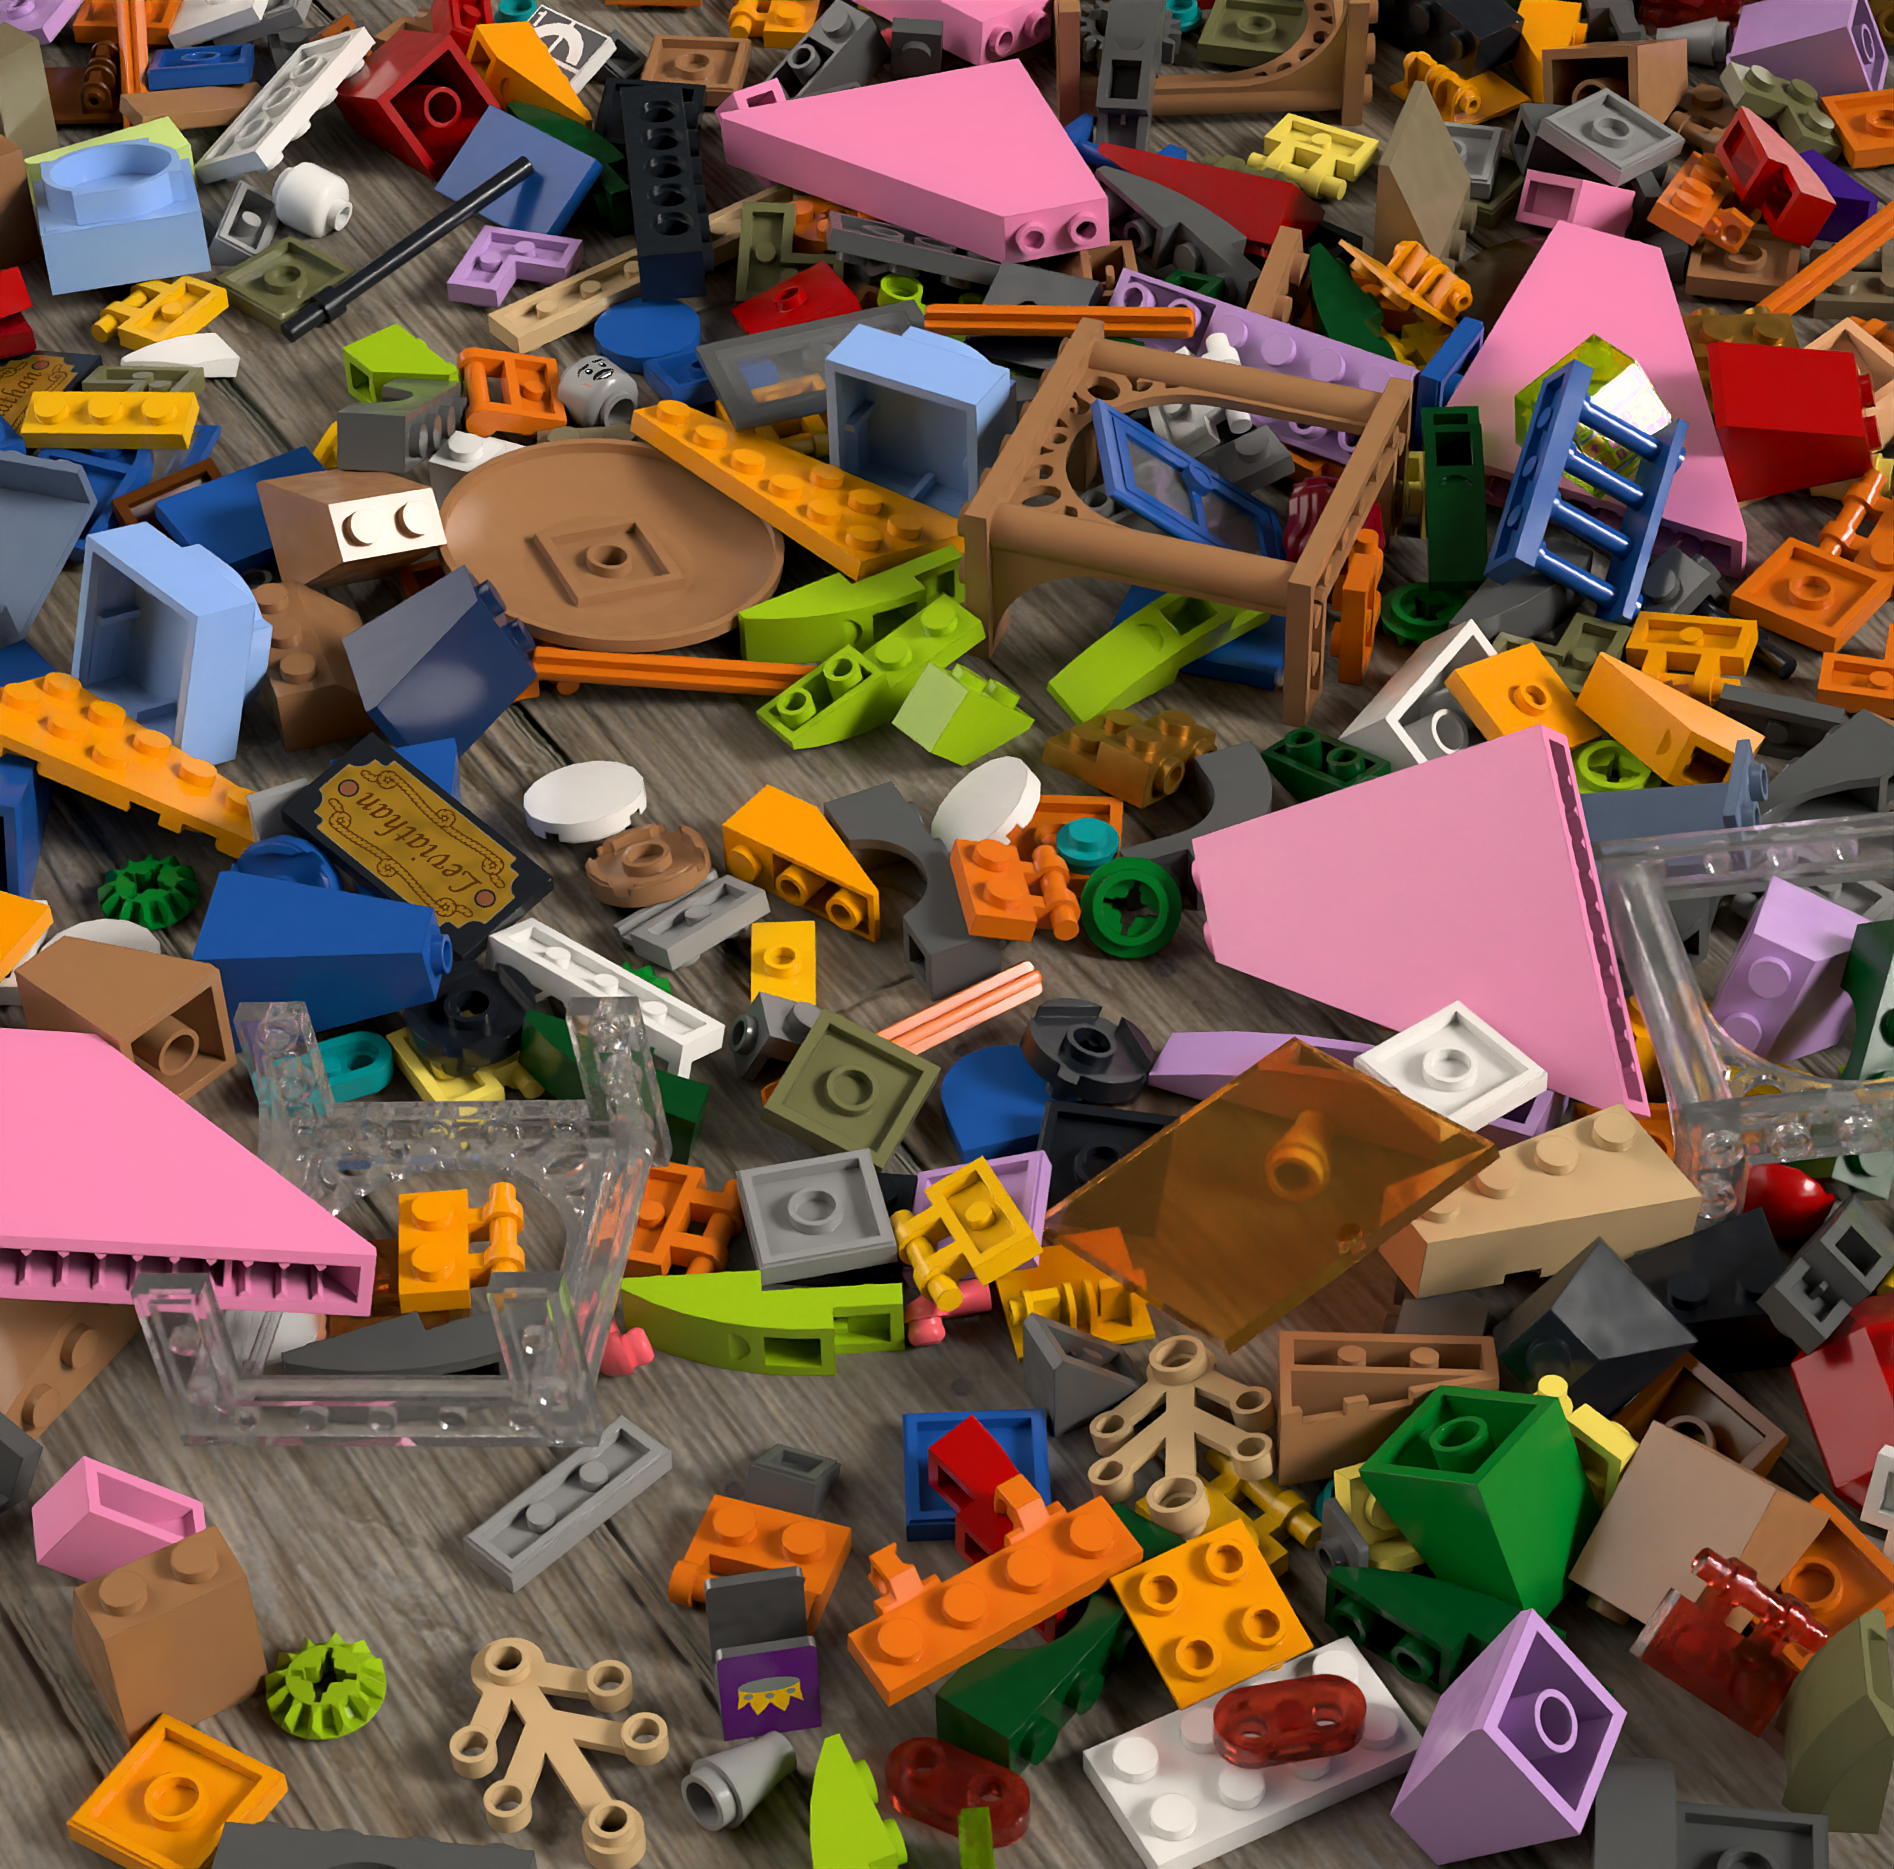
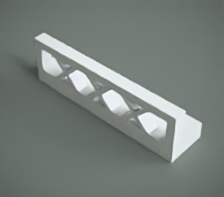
M534 918L527 919L488 936L484 969L498 971V962L512 966L527 977L534 989L538 1012L556 1017L547 999L553 996L563 1002L572 1022L596 1029V1024L601 1023L611 1029L615 1036L654 1047V1054L669 1062L668 1073L689 1079L693 1061L722 1048L724 1024Z

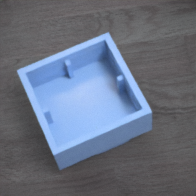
M147 137L91 146L68 153L53 161L40 162L42 180L33 181L40 235L52 296L212 271L201 208L189 158L180 159L176 150L163 144L149 142Z
M858 324L825 358L830 464L852 475L958 518L964 502H971L976 495L984 469L986 467L992 468L997 460L1004 436L1012 434L1016 428V381L1010 379V369L992 364L978 351L958 340L910 326L902 336Z
M146 521L87 535L71 676L77 678L81 682V687L98 698L121 706L126 711L128 717L147 729L155 730L168 736L172 742L171 744L191 757L207 761L212 765L234 760L236 758L242 707L248 705L257 697L264 684L273 626L262 618L251 590L232 567L202 545L195 544L181 547Z

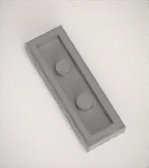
M623 1415L619 1416L462 1539L465 1556L513 1594L516 1593L673 1468L671 1451Z

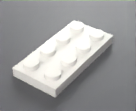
M365 27L301 45L194 166L195 173L204 184L222 179L233 182L248 172L257 170L260 174H263L277 166L284 157L281 151L289 142L301 137L310 128L311 123L309 119L316 111L329 105L338 95L336 90L338 85L343 80L356 74L364 66L365 62L362 58L376 43Z
M1345 1636L1284 1663L1281 1669L1265 1671L1183 1711H1180V1709L1083 1751V1770L1147 1869H1192L1409 1771L1422 1736L1350 1637Z

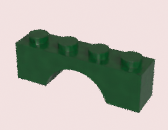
M1894 919L1857 924L1840 988L1851 997L1856 1012V1032L1852 1051L1841 1077L1831 1092L1819 1105L1804 1114L1790 1167L1800 1169L1818 1182L1826 1194L1831 1192L1835 1195V1199L1844 1201L1851 1194H1855L1861 1201L1888 1200L1894 1180Z
M1116 1502L1111 1507L1143 1548L1142 1563L1186 1543L1185 1540L1119 1502ZM1109 1583L1078 1601L1085 1613L1080 1621L1062 1637L1050 1643L1027 1649L995 1647L961 1666L935 1694L937 1741L1008 1785H1011L1030 1763L1032 1765L1040 1764L1051 1752L1059 1731L1076 1713L1083 1715L1088 1712L1097 1701L1106 1679L1120 1664L1125 1666L1131 1664L1144 1647L1111 1584Z

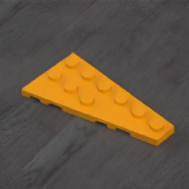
M663 400L658 405L633 410L630 426L631 432L856 582L951 544L961 554L965 552L964 537L959 536L957 532L958 518L749 431L736 432L732 424L695 410L679 401Z
M51 672L46 676L20 683H9L5 687L0 688V757L8 753L33 759L38 762L36 767L38 774L126 812L131 808L132 803L161 814L158 825L180 834L186 829L211 835L217 838L215 846L218 851L236 859H239L244 853L243 851L254 843L246 795L256 792L235 785L218 774L217 769L211 763L191 757L171 744L170 738L165 734L147 729L128 717L126 711L121 706L109 701H103L81 687V682L77 678L61 672Z

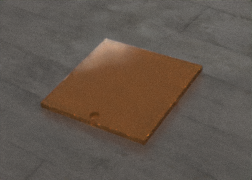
M1294 1036L1046 1211L1043 1233L1120 1283L1126 1292L1137 1294L1228 1355H1231L1500 1158L1496 1143L1407 1097L1398 1088L1389 1087Z

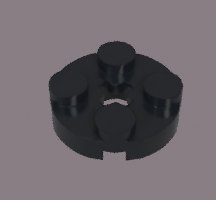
M477 960L452 962L450 973L442 974L436 1000L405 1008L404 1010L407 1035L413 1048L424 1058L441 1064L443 1072L453 1077L469 1076L475 1073L479 1067L500 1062L517 1053L520 1049L524 1017L528 1009L537 1011L534 989L527 977L512 966L498 962V971L478 969ZM470 1010L471 1013L477 1016L461 1017L460 1013Z
M1058 998L1046 1001L1038 1007L1035 1017H1031L1019 1046L1030 1067L1047 1081L1045 1090L1056 1101L1080 1103L1084 1099L1098 1103L1133 1104L1140 1096L1154 1059L1152 1046L1146 1036L1137 1026L1124 1017H1121L1118 1026L1109 1020L1099 1017L1103 1006L1081 999Z

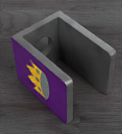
M791 1566L707 1579L704 1582L711 1662L724 1741L763 1736L769 1731L783 1733L822 1727L817 1652L814 1637L808 1636L804 1579L801 1567Z

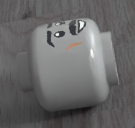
M590 355L580 358L574 364L567 367L561 376L557 397L565 406L566 416L581 428L605 427L616 423L630 425L633 410L638 409L639 391L636 381L606 357Z

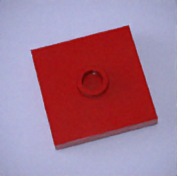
M825 260L730 309L738 327L745 335L862 310L856 295ZM782 355L775 356V357H770V358H766V359H768V360L771 362V361H773L774 359H776V358H778V357H780V356H782Z

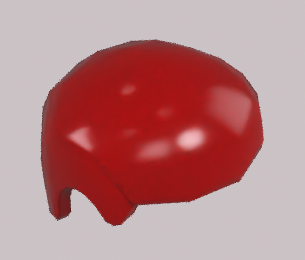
M1754 1150L1741 1156L1729 1182L1730 1203L1737 1216L1762 1206L1774 1239L1784 1242L1811 1237L1827 1220L1836 1198L1831 1192L1826 1194L1818 1182L1800 1169L1778 1163H1760L1759 1153Z

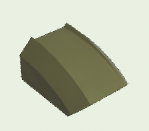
M1875 1608L1855 1619L1835 1634L1811 1657L1793 1681L1782 1702L1775 1728L1783 1734L1787 1786L1781 1804L1791 1812L1828 1815V1832L1878 1834L1894 1762V1697L1885 1615L1879 1608Z

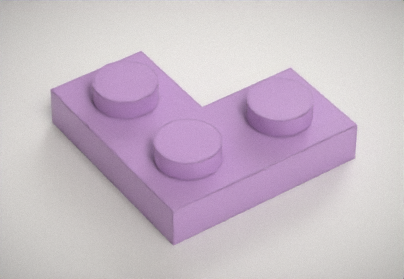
M485 225L447 281L448 298L450 301L469 303L476 307L499 308L517 279L535 281L542 285L552 286L575 274L585 258L583 240Z

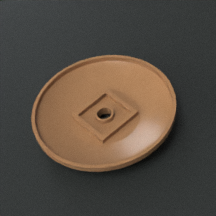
M582 438L544 442L509 451L488 460L465 475L450 490L439 511L447 544L440 546L436 551L445 575L465 564L479 583L488 579L494 585L504 601L507 610L503 613L509 621L518 617L533 638L577 649L619 653L653 652L681 648L718 637L739 626L738 612L771 599L779 585L783 571L785 546L781 531L649 443L620 439Z

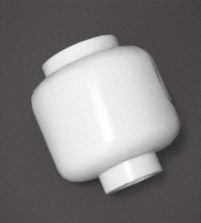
M303 162L294 168L288 167L275 182L272 191V202L275 205L277 217L283 224L316 239L327 235L333 229L339 231L348 223L352 214V203L349 202V187L340 176L314 163Z

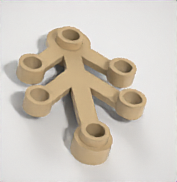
M1179 1335L1161 1341L1151 1350L1149 1355L1150 1363L1146 1370L1148 1381L1113 1410L1103 1412L1091 1421L1089 1430L1096 1452L1105 1458L1096 1461L1089 1468L1087 1475L1094 1498L1102 1495L1108 1504L1123 1502L1135 1491L1136 1484L1133 1474L1166 1447L1165 1477L1156 1481L1149 1488L1146 1501L1153 1523L1186 1541L1195 1538L1204 1531L1211 1511L1203 1482L1196 1476V1440L1231 1457L1235 1472L1241 1479L1248 1481L1261 1480L1270 1476L1278 1466V1459L1272 1439L1267 1434L1260 1433L1273 1426L1277 1420V1413L1272 1395L1268 1389L1260 1386L1248 1387L1218 1373L1213 1353L1204 1347L1201 1340L1194 1336ZM1197 1395L1230 1408L1235 1426L1197 1408ZM1166 1402V1412L1136 1435L1133 1426Z
M502 1638L484 1646L476 1654L471 1664L472 1683L476 1692L481 1695V1699L470 1725L455 1732L449 1744L454 1770L460 1776L468 1779H477L488 1775L497 1765L496 1740L510 1710H515L525 1725L504 1779L493 1783L484 1794L483 1802L489 1826L497 1832L508 1834L518 1832L529 1824L532 1818L531 1797L547 1759L585 1818L582 1824V1838L585 1856L589 1863L597 1869H630L642 1859L646 1850V1837L642 1816L627 1803L620 1800H612L578 1747L623 1755L630 1762L640 1766L653 1765L660 1762L669 1750L668 1731L665 1721L659 1715L650 1712L634 1714L624 1723L555 1710L544 1696V1694L588 1700L595 1709L601 1712H617L627 1707L633 1699L634 1693L630 1669L624 1663L617 1660L598 1662L589 1671L547 1663L539 1647L521 1638ZM514 1668L512 1670L504 1671V1669ZM609 1682L621 1684L613 1690H602L599 1688L601 1685ZM642 1735L657 1737L649 1743H637L634 1741ZM479 1747L485 1749L484 1752L477 1756L463 1755L470 1748ZM514 1801L519 1803L518 1807L510 1811L496 1809L504 1802ZM612 1827H622L620 1830L615 1832L603 1831L605 1829Z

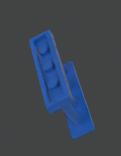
M1573 359L1543 379L1483 575L1503 586L1525 572L1530 573L1536 570L1598 604L1595 618L1626 626L1635 619L1642 606L1643 596L1640 594V590L1673 476L1680 468L1685 457V448L1682 445L1689 423L1678 418L1654 434H1647L1590 401L1591 396L1587 391L1594 369ZM1578 422L1641 457L1634 482L1576 450L1573 437ZM1563 471L1627 505L1620 531L1561 499V492L1558 491ZM1548 520L1612 554L1605 581L1546 549V542L1543 541Z

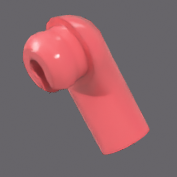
M978 1279L959 1281L958 1287L962 1292L963 1300L959 1307L949 1312L941 1311L934 1301L925 1299L921 1294L903 1310L904 1325L908 1326V1341L915 1347L941 1343L945 1336L942 1319L991 1311L992 1303L989 1285L987 1284L982 1287Z
M605 1307L591 1309L581 1317L580 1325L593 1362L604 1375L610 1377L629 1376L635 1373V1367L649 1364L653 1360L655 1355L644 1329L635 1327L621 1335L613 1312Z

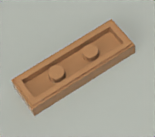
M257 82L121 94L119 111L134 126L166 116L171 119L179 130L227 126L234 122L263 87Z

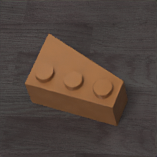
M0 1298V1412L36 1441L162 1306Z
M1279 1331L1276 1397L1278 1487L1334 1477V1470L1366 1462L1439 1385L1499 1391L1498 1358L1495 1351L1494 1337Z

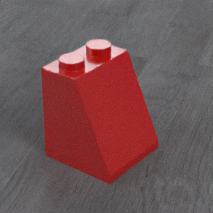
M402 29L397 31L364 60V66L356 74L343 80L336 88L338 95L333 100L358 134L431 180H436L448 169L490 104L504 111L450 34Z
M1719 341L1707 344L1715 425L1737 502L1860 478L1866 470L1874 469L1872 451L1882 449L1876 415L1867 417L1866 409L1876 407L1875 395L1870 373L1859 375L1854 353Z

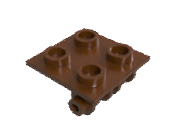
M103 40L94 44L90 52L91 60L88 62L87 67L44 68L56 127L63 124H91L101 127L123 122V114L119 111L120 96L122 94L120 55L118 47L113 42Z

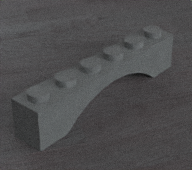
M1863 708L1843 725L1838 724L1832 727L1823 740L1802 757H1795L1790 760L1781 773L1768 783L1767 801L1758 802L1761 815V837L1759 840H1751L1746 867L1652 873L1631 891L1620 893L1611 902L1608 909H1606L1616 960L1664 992L1707 957L1709 932L1717 909L1732 885L1754 863L1780 846L1810 833L1845 824L1878 821L1894 808V726Z

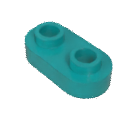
M359 1031L282 1053L272 1059L263 1072L267 1101L273 1109L280 1113L304 1115L376 1093L385 1088L393 1079L395 1067L392 1048L388 1040L383 1036L373 1032Z

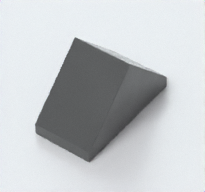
M1033 1312L1024 1320V1390L1036 1408H1045L1046 1425L1054 1437L1090 1425L1096 1416L1113 1410L1146 1383L1122 1346Z

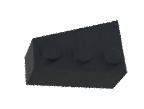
M1378 0V22L1369 23L1368 33H1374L1375 36L1410 52L1424 51L1437 64H1442L1457 73L1472 78L1515 58L1525 19L1503 0Z
M1762 1206L1624 1261L1697 1336L1698 1342L1688 1352L1715 1375L1791 1366L1795 1342L1780 1333L1772 1323L1770 1316L1756 1303L1786 1270Z

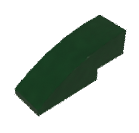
M528 1009L524 1017L518 1063L543 1088L573 1112L605 1132L650 1154L678 1164L688 1165L702 1130L710 1085L652 1068L654 1047Z

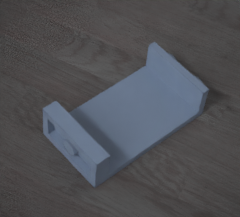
M0 450V649L25 639L98 503L82 465L65 459L51 460L24 455L14 450Z
M1750 739L1737 740L1729 782L1580 794L1598 877L1746 867L1751 840H1759L1761 837V815L1758 802L1767 801L1768 798L1766 767L1764 763L1755 764Z

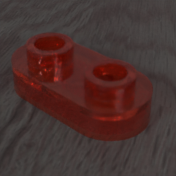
M1317 1674L1238 1688L1225 1694L1215 1706L1213 1712V1744L1223 1759L1232 1765L1245 1769H1260L1343 1754L1353 1749L1364 1735L1367 1709L1366 1699L1356 1684L1334 1674ZM1320 1721H1330L1335 1724L1320 1726L1316 1723ZM1256 1734L1260 1737H1245L1243 1735Z
M917 1737L906 1740L896 1746L886 1760L885 1782L887 1797L893 1807L906 1816L972 1845L990 1849L989 1814L993 1849L1015 1843L1025 1834L1029 1827L1031 1819L1030 1791L1026 1782L1010 1769L932 1737ZM919 1768H931V1769H932V1770L927 1771V1772H918V1771H915V1769H919ZM992 1794L1001 1799L998 1801L989 1802L982 1800L981 1798L985 1795Z

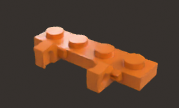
M1693 151L1656 201L1646 220L1691 246L1702 236L1736 255L1750 234L1753 225L1762 216V212L1757 207L1741 202L1717 155L1709 152H1704L1701 155Z
M1022 1473L996 1486L995 1512L1006 1514L1014 1524L1013 1531L1007 1533L1004 1537L1005 1548L942 1583L936 1574L921 1581L914 1564L903 1563L896 1555V1542L870 1555L871 1573L868 1574V1579L881 1596L873 1601V1609L878 1618L848 1634L847 1650L888 1707L894 1705L1110 1583L1109 1578L1141 1564L1143 1548L1103 1496L1100 1495L1067 1513L1066 1509L1058 1501L1045 1507L1041 1495Z

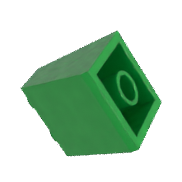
M1439 1385L1358 1469L1363 1483L1439 1580L1493 1596L1523 1610L1533 1608L1544 1621L1575 1586L1576 1583L1570 1580L1568 1576L1601 1517L1558 1397Z

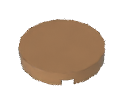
M647 824L624 830L606 839L596 848L598 857L595 860L588 858L585 864L592 895L607 905L634 908L649 907L672 901L692 891L706 879L712 866L704 835L684 825H679L680 833L666 832L664 824Z

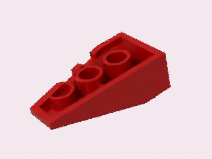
M1100 142L1098 152L1125 172L1143 177L1174 190L1227 221L1247 237L1243 255L1252 259L1266 262L1281 225L1302 230L1304 244L1324 218L1325 210L1293 183Z

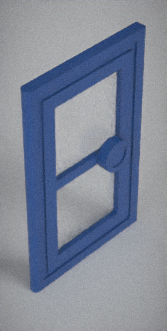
M1097 398L1090 405L1106 493L1109 498L1174 538L1286 560L1283 536L1275 509L1101 399Z

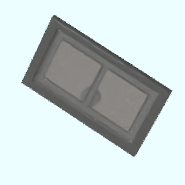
M912 299L695 346L696 356L736 432L827 412L825 358L858 324L902 336L910 326L925 330L924 315L916 301Z

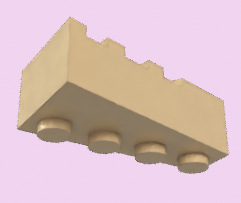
M1618 1103L1388 1195L1378 1251L1416 1299L1503 1284L1506 1274L1517 1272H1537L1539 1277L1555 1275L1599 1236L1623 1261L1629 1260L1634 1257V1253L1637 1251L1659 1248L1693 1234L1702 1195L1622 1103Z

